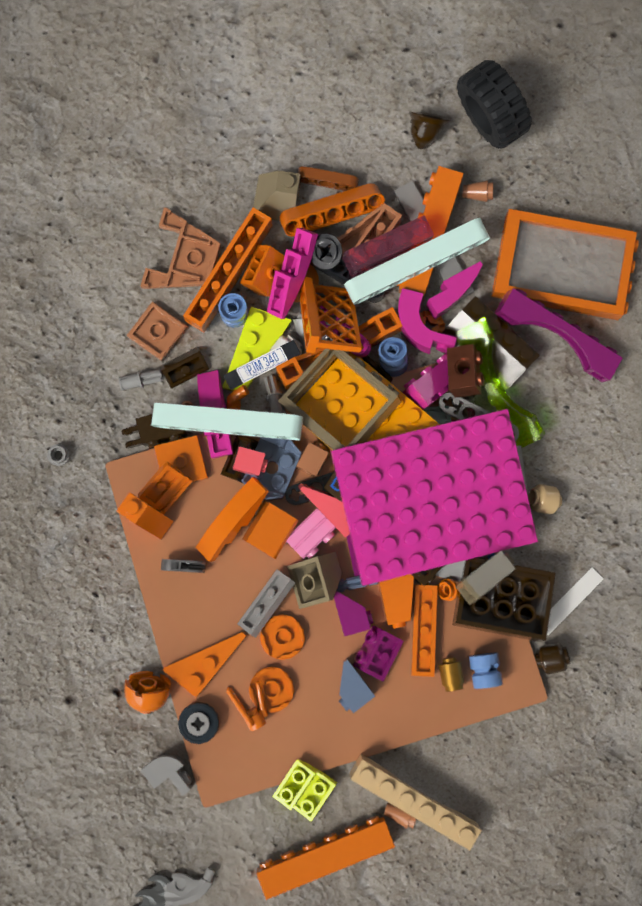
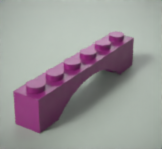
M513 288L506 292L495 311L499 318L512 326L521 324L535 325L556 333L572 347L586 373L600 382L611 380L623 359L617 355L618 352L615 349L603 346L599 343V339L592 335L584 334L579 326L567 323L560 314L556 312L551 313L545 309L543 303L529 299L524 291Z

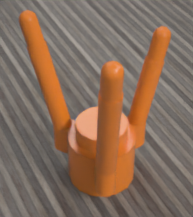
M256 682L260 710L257 707H253L246 711L232 688L228 687L226 690L230 699L244 717L250 731L266 724L264 718L268 716L260 682Z

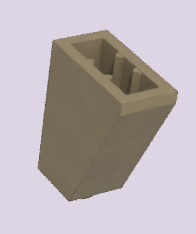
M500 551L460 582L456 588L470 605L516 569L513 566L514 561L509 554H504Z

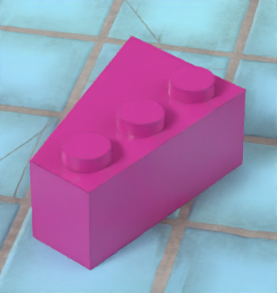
M447 353L436 361L438 363L437 366L434 368L428 366L420 373L421 378L418 380L413 378L404 385L405 390L402 393L422 410L449 390ZM466 368L462 374L467 373L469 368Z

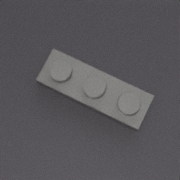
M277 569L237 624L256 638L295 582Z

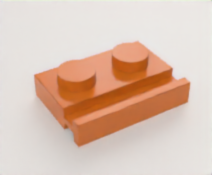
M166 461L141 489L138 497L153 508L160 510L162 514H165L192 483V480Z

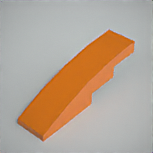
M252 477L219 513L197 544L196 549L209 562L215 561L225 544L232 543L240 528L248 526L269 490L255 477Z

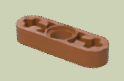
M305 166L298 168L301 183L342 191L358 187L359 178L353 175Z

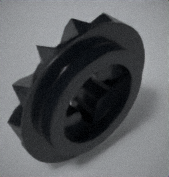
M331 234L318 235L311 261L321 269L334 268L341 262L340 259L344 254L342 243ZM330 246L329 252L332 256L326 255L323 257L324 251L321 247L328 248Z

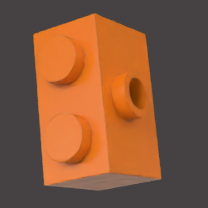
M257 245L240 283L257 295L270 297L275 270H282L284 255L272 246Z

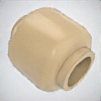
M538 484L528 493L529 505L535 512L550 515L555 513L562 505L560 491L554 486Z

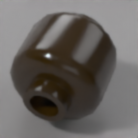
M560 643L541 646L539 655H536L538 668H543L546 674L566 671L568 664H571L567 647H563Z

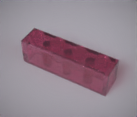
M424 215L345 251L342 259L353 278L432 240L434 234Z

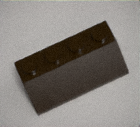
M476 296L441 333L457 337L455 347L474 344L477 351H481L483 358L480 371L504 393L540 356Z

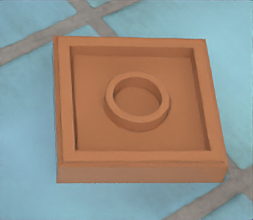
M152 301L127 334V337L163 362L188 327Z

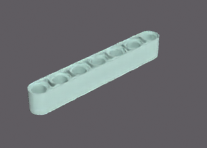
M476 218L352 278L344 286L353 304H359L483 244L490 239V236L481 218Z
M154 403L151 426L166 429L301 440L303 417L293 414Z

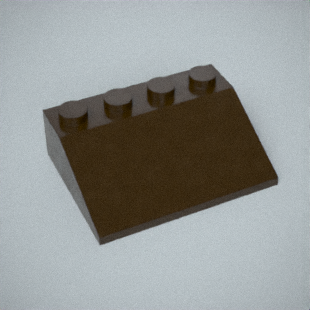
M480 558L465 560L460 582L488 560ZM513 565L516 568L472 604L469 605L459 592L452 625L538 642L546 641L556 573Z

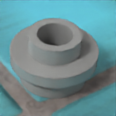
M56 444L48 450L47 458L51 464L62 466L68 462L70 452L64 445ZM57 452H62L63 456L61 459H56Z

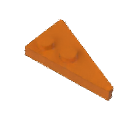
M241 632L165 667L163 671L197 698L247 635Z

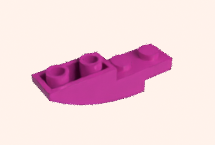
M219 370L198 374L197 383L200 407L227 409ZM204 432L205 436H207L212 459L234 454L230 434Z

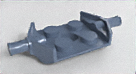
M260 437L255 451L265 453L264 459L268 460V463L275 462L278 465V471L275 474H269L265 470V473L260 472L259 477L245 473L241 481L245 485L252 477H255L269 490L264 500L283 499L300 459L301 452L291 440Z

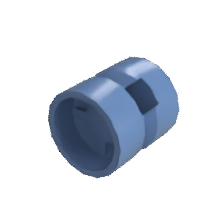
M229 293L223 296L218 305L223 322L232 328L244 325L248 316V308L244 298L236 293Z
M396 337L383 340L378 349L380 367L391 377L404 374L408 367V354L405 342Z
M498 652L469 656L470 668L475 671L472 675L474 689L503 685L501 672L497 670L500 666Z

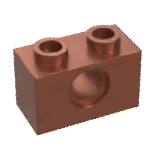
M474 344L447 348L449 391L455 398L481 394V386L484 385L483 374L480 372V365L483 364L481 351H477ZM466 368H470L467 373L462 374Z

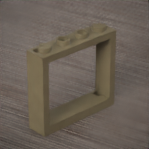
M324 349L278 402L290 414L302 416V424L332 450L344 448L345 446L295 404L337 357L388 400L348 446L365 443L401 403L398 397L399 392L390 384L385 386L381 382L383 379L375 371L371 373L365 369L366 365L359 358L353 359L348 355L349 351Z

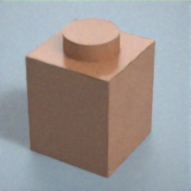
M315 442L314 445L308 443L297 464V469L316 478L329 455V452L325 451L326 447L318 442Z

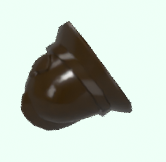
M409 112L411 116L410 123H412L411 135L418 149L430 147L441 129L443 130L444 125L450 122L451 119L435 114Z

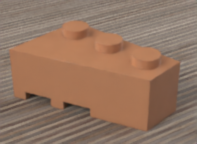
M385 203L363 218L361 222L349 228L343 235L337 238L342 243V251L344 253L342 256L367 271L401 224L402 215Z

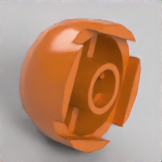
M152 671L132 673L129 675V680H125V698L133 709L143 714L157 711L168 700L171 686L170 680L163 674H160V677L153 676Z

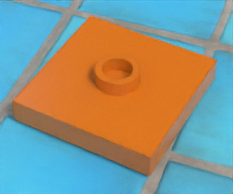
M197 435L154 446L159 469L167 461L182 471L184 475L189 476L192 482L208 479Z

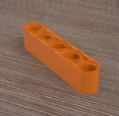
M369 183L287 209L280 214L279 221L288 236L294 237L297 228L314 231L373 212L385 203V198L377 185Z

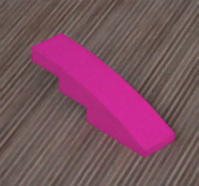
M304 228L296 229L292 249H286L282 270H275L267 308L268 313L280 319H285L306 276L318 234Z

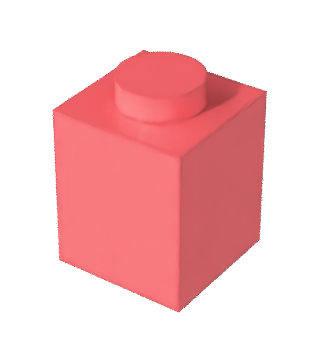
M239 446L233 470L259 477L260 472L265 473L268 460L264 459L265 453Z

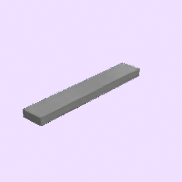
M411 181L394 190V195L414 231L417 233L419 225H416L419 212L424 213L426 205H422L423 198L414 182ZM456 257L435 267L442 281L463 271ZM472 286L462 298L474 292Z

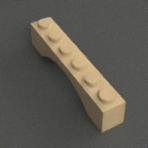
M360 754L349 773L350 779L468 850H471L482 831L477 822L422 794L362 754Z

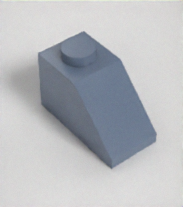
M345 659L342 667L339 690L341 699L339 702L346 711L350 709L355 713L373 699L375 695L349 660Z

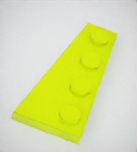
M251 307L228 373L270 352L271 347L284 334L292 320L288 318L280 319L266 311ZM255 378L239 385L238 387L232 390L229 388L225 380L223 384V389L233 392L242 385H245L248 389Z

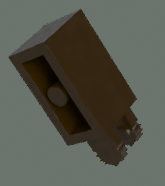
M153 414L136 418V426L122 430V435L125 436L138 432L140 435V439L128 441L125 444L126 448L144 445L151 449L164 441L169 440L172 442L183 439L182 436H186L187 433L186 430L151 426Z

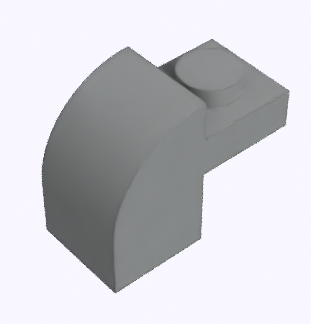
M162 754L140 770L154 789L167 778L171 779L182 795L192 788L191 777L186 771L181 772L180 770L186 762L177 755Z

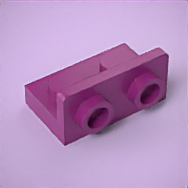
M373 625L365 636V642L361 650L355 656L353 666L384 682L404 641Z

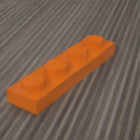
M414 585L411 676H435L437 586L426 585L425 587L423 585Z

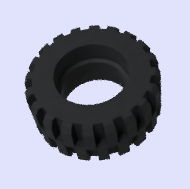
M484 60L459 78L456 87L458 96L461 99L460 102L467 116L471 119L472 124L491 146L498 149L505 148L530 130L532 117L530 116L531 112L527 107V102L513 78L508 75V72L499 63H495L493 60Z

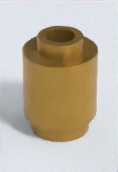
M456 657L442 659L443 663L439 664L442 686H445V691L451 692L464 689L463 683L465 681L461 661H456Z

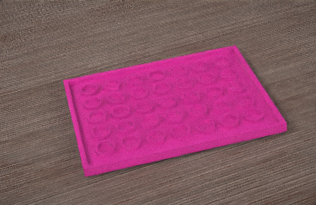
M508 409L331 450L359 576L363 586L538 542Z

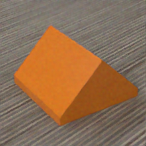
M265 501L242 540L276 559L299 520L270 502Z

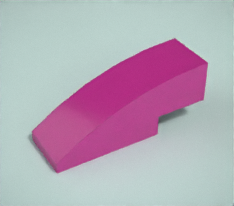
M481 261L443 281L440 287L442 292L430 298L426 304L434 320L449 311L467 293L483 265Z

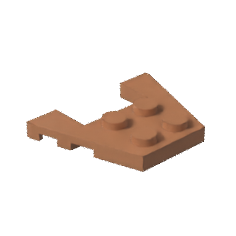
M164 207L159 227L180 233L168 273L146 268L140 286L143 289L203 286L215 267L221 244Z

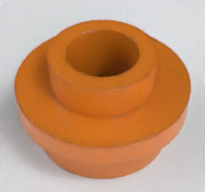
M450 578L442 580L437 587L439 597L446 601L455 600L459 593L456 588L457 583Z

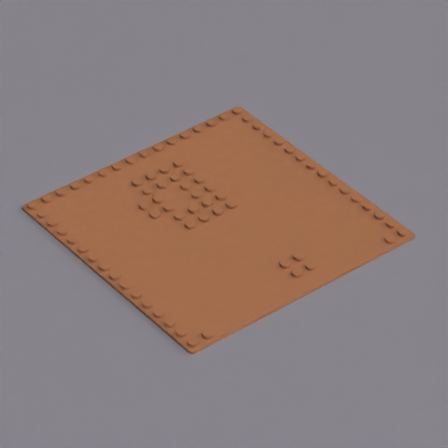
M438 363L392 377L391 384L403 392L405 390L404 385L413 378L418 380L422 377L420 373L428 366L434 368ZM440 397L427 407H438ZM451 398L448 401H443L445 406L453 407ZM451 417L452 422L458 421L457 419ZM302 424L301 440L291 441L300 450L301 456L308 443L314 445L315 442H318L325 446V451L329 452V455L317 477L334 472L335 468L331 449ZM204 433L197 436L208 479L192 482L166 511L164 515L174 522L162 540L119 514L163 669L241 632L247 635L197 698L165 673V676L171 683L170 694L178 721L183 709L197 702L207 703L218 714L219 728L211 740L202 744H194L184 739L202 805L206 808L280 785L297 759L308 763L322 772L357 761L360 754L366 757L373 756L547 700V694L529 640L453 626L456 599L452 601L443 600L439 597L438 592L435 676H411L414 585H421L415 579L413 583L411 621H407L406 626L393 629L392 625H387L379 583L352 590L345 589V591L339 592L364 606L366 611L370 610L373 624H370V628L374 625L404 641L384 682L353 666L355 656L361 650L369 630L344 637L334 598L331 601L299 609L293 587L270 619L284 614L292 616L299 621L305 635L303 647L297 655L290 659L279 660L268 655L261 646V631L255 638L237 623L277 569L291 579L287 566L308 560L309 558L303 559L286 542L276 559L242 540L257 514H254L248 526L240 528L231 544H225L215 561L209 562L196 549L197 544L219 513L244 486L240 482L220 475L228 456L212 459L207 436ZM230 434L233 445L237 435ZM245 436L254 439L257 442H259L260 437ZM155 448L106 463L105 467L117 509L129 492L138 496L141 489L159 470ZM275 462L267 464V473L275 474L278 471V465ZM296 466L288 488L315 477L297 469ZM314 482L311 484V487L323 490V486L320 483ZM294 489L289 498L299 501V496L304 495L302 491L297 492ZM285 495L283 499L264 500V502H270L299 520L293 531L310 514L318 509L311 501L301 505H291L287 502ZM336 528L333 531L335 536L327 543L322 541L317 546L319 551L312 558L336 552L342 572L340 580L343 579L344 581L346 578L354 577L347 537L345 538ZM161 560L206 562L205 573L161 570ZM436 576L431 583L426 585L438 587L439 583L445 578ZM498 652L500 666L497 670L501 672L503 685L474 689L472 675L475 671L470 668L469 656ZM456 657V661H461L465 681L463 683L464 689L446 692L445 686H442L439 664L443 663L442 659ZM345 659L349 660L375 695L373 699L355 713L350 709L346 711L339 702L341 699L339 690L342 667ZM263 668H281L289 674L293 681V698L288 706L281 711L267 712L268 716L264 718L266 724L257 730L250 731L244 717L230 699L226 690L228 687H231L247 711L250 708L256 707L249 694L250 682L254 675Z

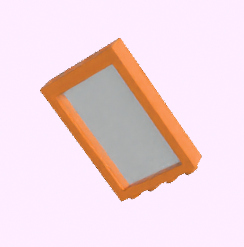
M508 209L505 215L491 297L503 299L509 290L513 288L520 289L527 294L526 297L533 301H539L548 308L619 320L623 315H626L629 302H626V297L632 287V281H629L630 273H633L635 268L633 254L636 253L639 240H636L637 232Z

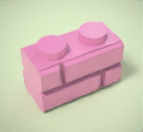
M316 509L290 534L286 542L303 559L306 557L311 559L319 551L317 546L322 541L327 543L335 536L333 531L336 527Z

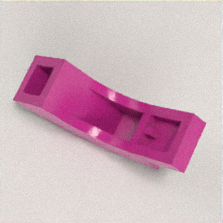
M402 288L398 304V317L406 339L415 348L427 354H430L432 346L436 347V350L447 353V348L455 347L457 337L434 332L422 323L419 312L423 301V293Z

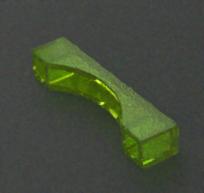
M485 317L457 331V342L460 346L474 344L477 351H481L483 364L480 365V372H482L484 378V385L482 387H485L488 392V400L492 406H495L497 411L508 409L511 423L519 430L518 439L515 441L516 446L523 448L542 439L546 433L536 414L517 404L505 392L498 380L493 364L494 335Z

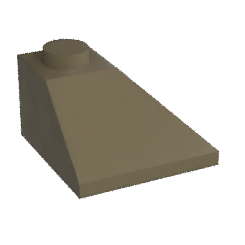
M280 170L260 174L253 207L271 217L272 220L279 221L280 214L283 211L297 206L301 185L300 174Z
M336 552L287 566L291 580L295 582L293 588L299 609L333 600L342 575Z

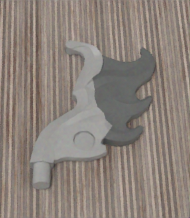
M207 867L204 876L200 879H194L178 872L172 874L173 880H170L163 874H155L148 881H155L156 886L142 889L135 895V897L143 898V902L138 906H179L195 902L207 892L213 883L212 878L215 870Z

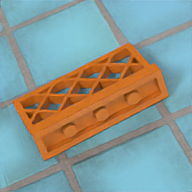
M305 277L300 288L299 298L306 352L315 353L316 348L360 353L362 345L356 309L346 288L313 284L312 278ZM316 293H323L326 297L322 298ZM338 295L347 296V299L343 301ZM332 300L338 305L334 307L328 301ZM322 305V306L325 307L328 311H327V312H323V311H322L321 309H319L318 307H320V306ZM340 309H345L349 314L345 315ZM332 314H334V315L337 316L340 320L335 321V320H334L333 318H331L330 316H331ZM324 320L327 323H329L330 326L326 327L320 322ZM346 323L352 328L348 330L342 324ZM337 329L342 335L338 336L332 330ZM327 335L333 341L322 340V337ZM349 338L355 344L347 343L344 339Z

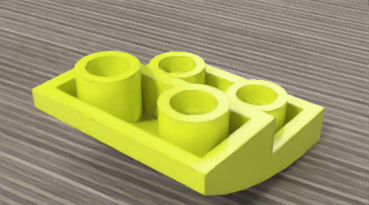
M297 759L272 797L289 810L294 808L312 822L337 785V782L315 767Z

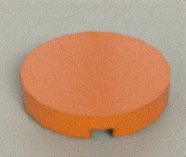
M284 614L274 616L267 621L261 630V646L273 658L279 660L290 659L297 655L303 647L305 640L304 629L300 622L292 616Z
M263 668L254 675L250 682V699L260 709L256 682H260L265 709L269 713L281 711L288 706L293 698V681L289 674L281 668Z

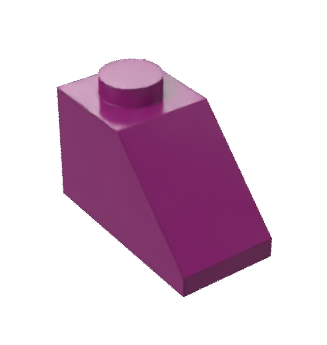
M336 591L334 601L344 637L370 630V624H373L370 610L366 611L364 606Z

